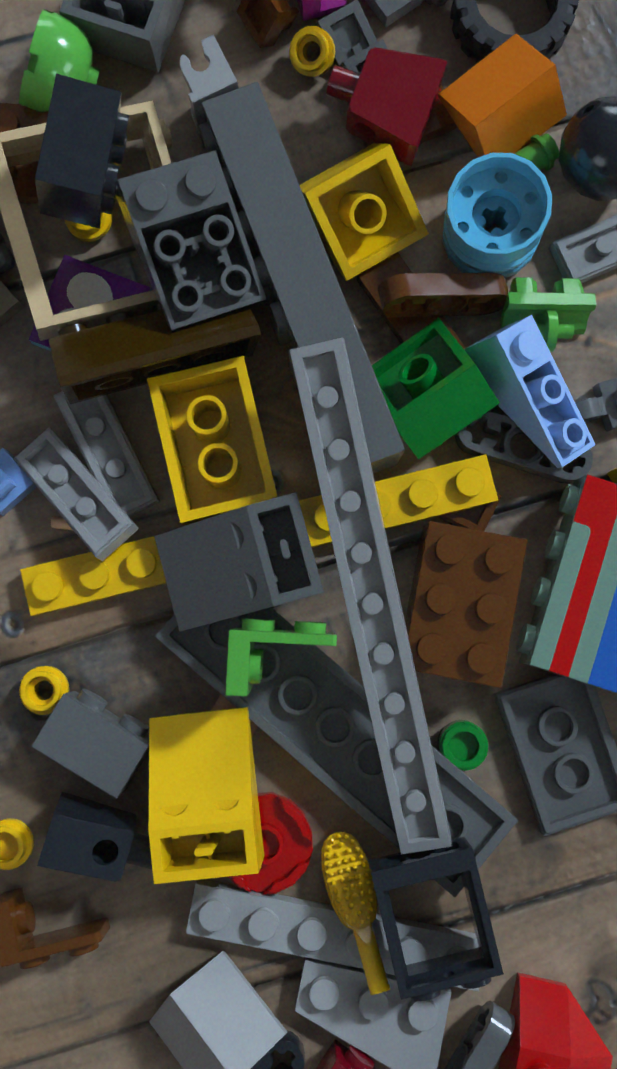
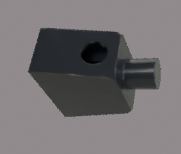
M61 792L37 866L114 882L120 881L126 863L152 870L149 836L135 833V814ZM102 840H111V841H113L114 843L105 844V843H103V842H101V841H102Z

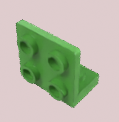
M242 619V628L236 627L229 630L225 695L248 696L253 684H260L263 674L264 650L255 649V642L337 646V635L334 632H326L325 622L295 621L294 630L275 629V620Z

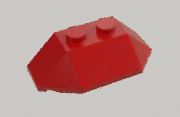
M517 972L509 1012L515 1017V1026L511 1039L501 1055L498 1069H611L613 1056L566 983Z

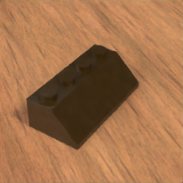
M157 304L153 307L154 312L135 316L134 312L130 311L117 313L106 319L107 324L87 328L86 324L70 325L58 331L59 336L49 338L48 340L60 388L71 405L148 384L147 378L244 356V358L253 356L261 336L259 325L250 307L246 306L171 331L160 304Z

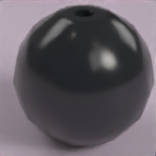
M617 96L601 97L585 104L572 116L561 136L559 163L564 178L580 195L596 201L617 199Z

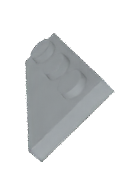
M304 957L295 1002V1012L391 1069H437L451 997L450 988L441 990L439 996L427 1001H414L411 997L401 1000L395 975L386 973L390 990L371 996L364 969Z

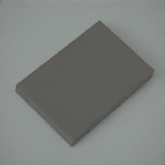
M554 673L493 693L535 820L543 836L617 812V747L595 686Z

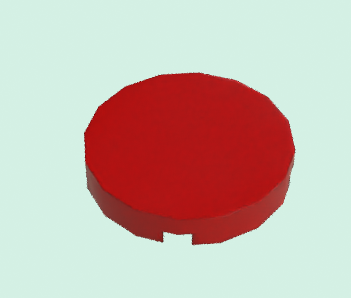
M274 792L258 793L264 848V860L258 874L229 876L228 878L238 888L243 890L263 892V894H276L293 886L306 872L313 851L312 828L304 811L290 798Z

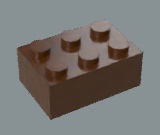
M433 521L427 522L422 527L405 619L415 671L502 688L527 539Z

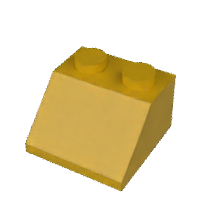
M373 143L299 185L323 246L346 281L429 235L390 144Z

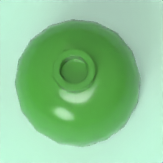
M45 9L42 10L29 49L31 55L27 70L24 69L19 104L39 112L49 111L56 73L97 85L101 69L92 66L93 48L85 32L76 23L63 15Z

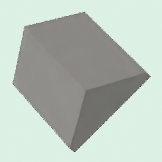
M221 951L173 991L149 1021L183 1069H251L287 1033V1030L225 951Z

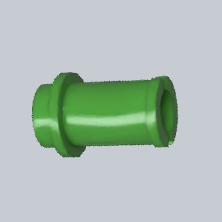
M547 133L542 136L538 134L533 135L530 144L514 153L532 161L539 170L552 169L554 161L559 159L558 146Z

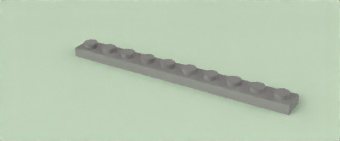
M338 338L291 349V359L401 854L452 847L450 829L344 338Z

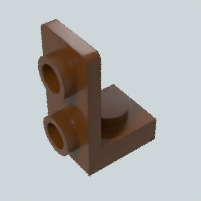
M23 887L3 892L0 895V965L5 967L19 963L21 969H28L47 962L52 954L68 951L69 956H80L89 953L99 947V942L103 940L110 929L108 917L33 936L32 932H34L36 926L35 912L32 903L25 901Z

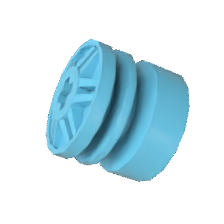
M489 153L471 160L457 173L448 191L442 241L449 260L462 273H499L507 278L517 274L531 261L550 219L552 209V193L546 176L532 161L514 153ZM494 223L500 227L494 228L491 232L484 229L485 227L490 228Z

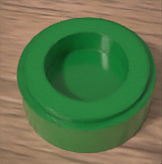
M455 720L448 723L439 734L438 751L461 771L475 769L485 760L488 753V740L483 730L476 724L467 720Z

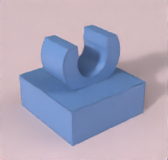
M2 448L0 450V515L5 516L37 486L17 464L14 456L8 450Z

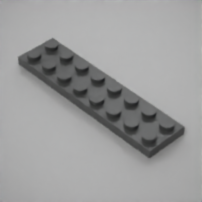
M272 607L179 632L174 614L155 637L236 708L248 707L249 719L400 850L364 686L316 645L255 642V649L264 650L263 674L260 684H253L248 696H227L225 694L229 630L236 627L242 628V619L245 618L275 620V629L294 630V626ZM432 746L451 840L460 837L467 839L473 847L479 869L519 820ZM461 873L434 879L453 897H456L464 888Z

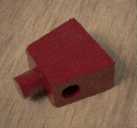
M374 47L368 52L361 74L335 65L329 78L326 95L349 103L346 129L349 133L370 145L373 143L390 144L396 159L412 166L441 87L447 61L440 58Z

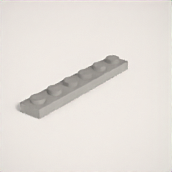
M203 879L196 881L186 934L363 969L354 932L340 922L332 905L279 894H263V892L252 890L249 892L234 885ZM376 914L372 926L385 972L395 975L381 915ZM395 917L406 965L478 948L475 933ZM479 988L468 989L479 992Z

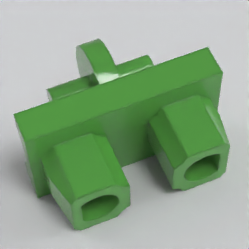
M515 277L512 279L502 311L500 329L532 315L549 351L553 352L558 338L572 339L574 334L585 333L589 315L596 308L595 293H584L579 278H562L555 282L552 293L537 292V282L532 278Z

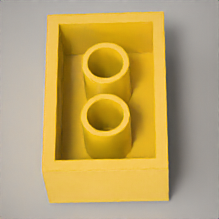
M244 356L147 378L178 516L182 525L186 526L250 504L278 497Z

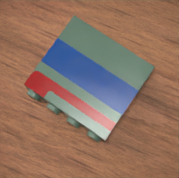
M587 474L574 481L573 485L568 484L562 493L558 509L564 515L559 531L553 530L545 548V558L550 559L545 577L540 576L534 585L530 602L532 605H536L531 623H525L520 631L516 650L522 652L519 660L521 664L544 669L617 693V484Z

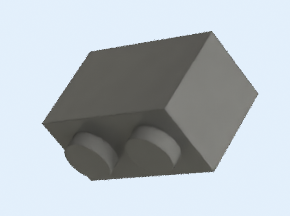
M82 689L80 693L71 691L63 694L31 747L117 799L126 791L149 753V735H147L149 727L128 714H124L122 718H119L105 709L108 704L105 699L87 689Z

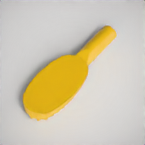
M335 832L327 837L321 849V868L325 888L340 922L354 932L370 995L372 996L390 990L372 926L377 914L376 893L366 854L358 840L349 833Z

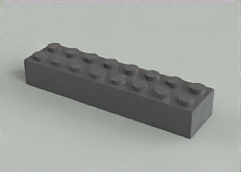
M258 81L203 101L202 106L206 122L198 125L205 145V148H203L204 153L216 150L266 296V300L262 302H272L269 304V309L272 315L270 320L275 336L280 346L289 345L290 349L286 350L290 361L288 362V367L297 390L298 386L290 350L344 338L373 475L396 466L405 451L404 445Z

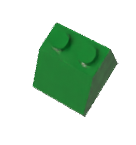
M439 317L372 365L398 433L418 459L442 445L447 439L473 421L481 418L486 412L500 403L474 361Z

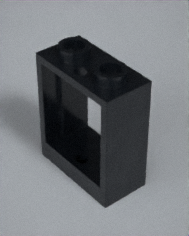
M465 837L452 839V847L406 854L399 852L368 860L401 1000L411 997L414 1001H427L439 996L443 989L459 985L466 989L480 988L489 984L492 980L491 977L504 975L473 847ZM461 873L478 948L406 965L388 890Z

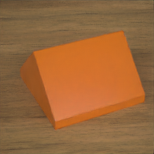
M518 34L510 37L437 95L477 157L489 153H516L531 143L533 135L538 134L541 136L567 116L556 64Z

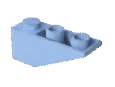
M532 315L507 325L464 349L499 400V407L557 468L564 467L596 445Z

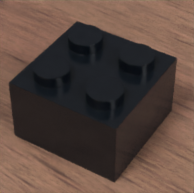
M56 73L35 176L40 214L99 229L103 213L113 214L119 166L122 167L129 122V115L120 113L122 92Z

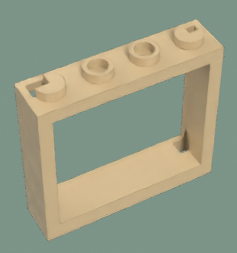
M153 101L121 107L120 113L129 115L126 134L127 142L137 139L143 140L151 169L171 164L167 149L172 147L169 126L166 127L164 119H158ZM46 123L0 132V211L40 341L59 336L58 331L70 325L86 324L87 328L107 324L106 319L117 313L130 311L134 312L136 316L154 312L153 307L159 304L154 290L53 315L9 171V167L39 161Z

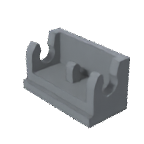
M214 34L201 40L205 59L210 63L206 70L199 72L192 69L191 62L185 54H182L180 58L182 75L190 89L188 96L191 104V115L202 149L205 148L198 127V125L206 122L202 102L238 89L237 79Z

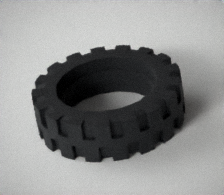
M453 0L450 12V19H454L452 26L453 35L456 40L460 38L462 42L461 50L468 57L472 54L477 58L476 64L513 36L504 34L489 26L479 13L476 0ZM546 0L550 12L548 23L538 31L521 35L520 37L550 59L552 53L556 55L569 33L576 16L575 12L579 0Z

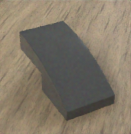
M358 0L322 18L315 25L327 31L334 41V65L361 74L371 48L388 49L383 39L377 42Z

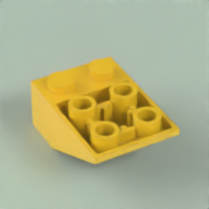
M248 707L149 718L148 831L154 884L259 873L264 860V848Z

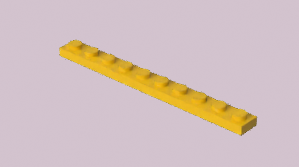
M486 454L375 481L385 530L498 501ZM322 495L299 500L311 547L314 548L332 543ZM154 536L121 544L103 562L96 558L92 552L20 569L30 616L43 615L167 584Z

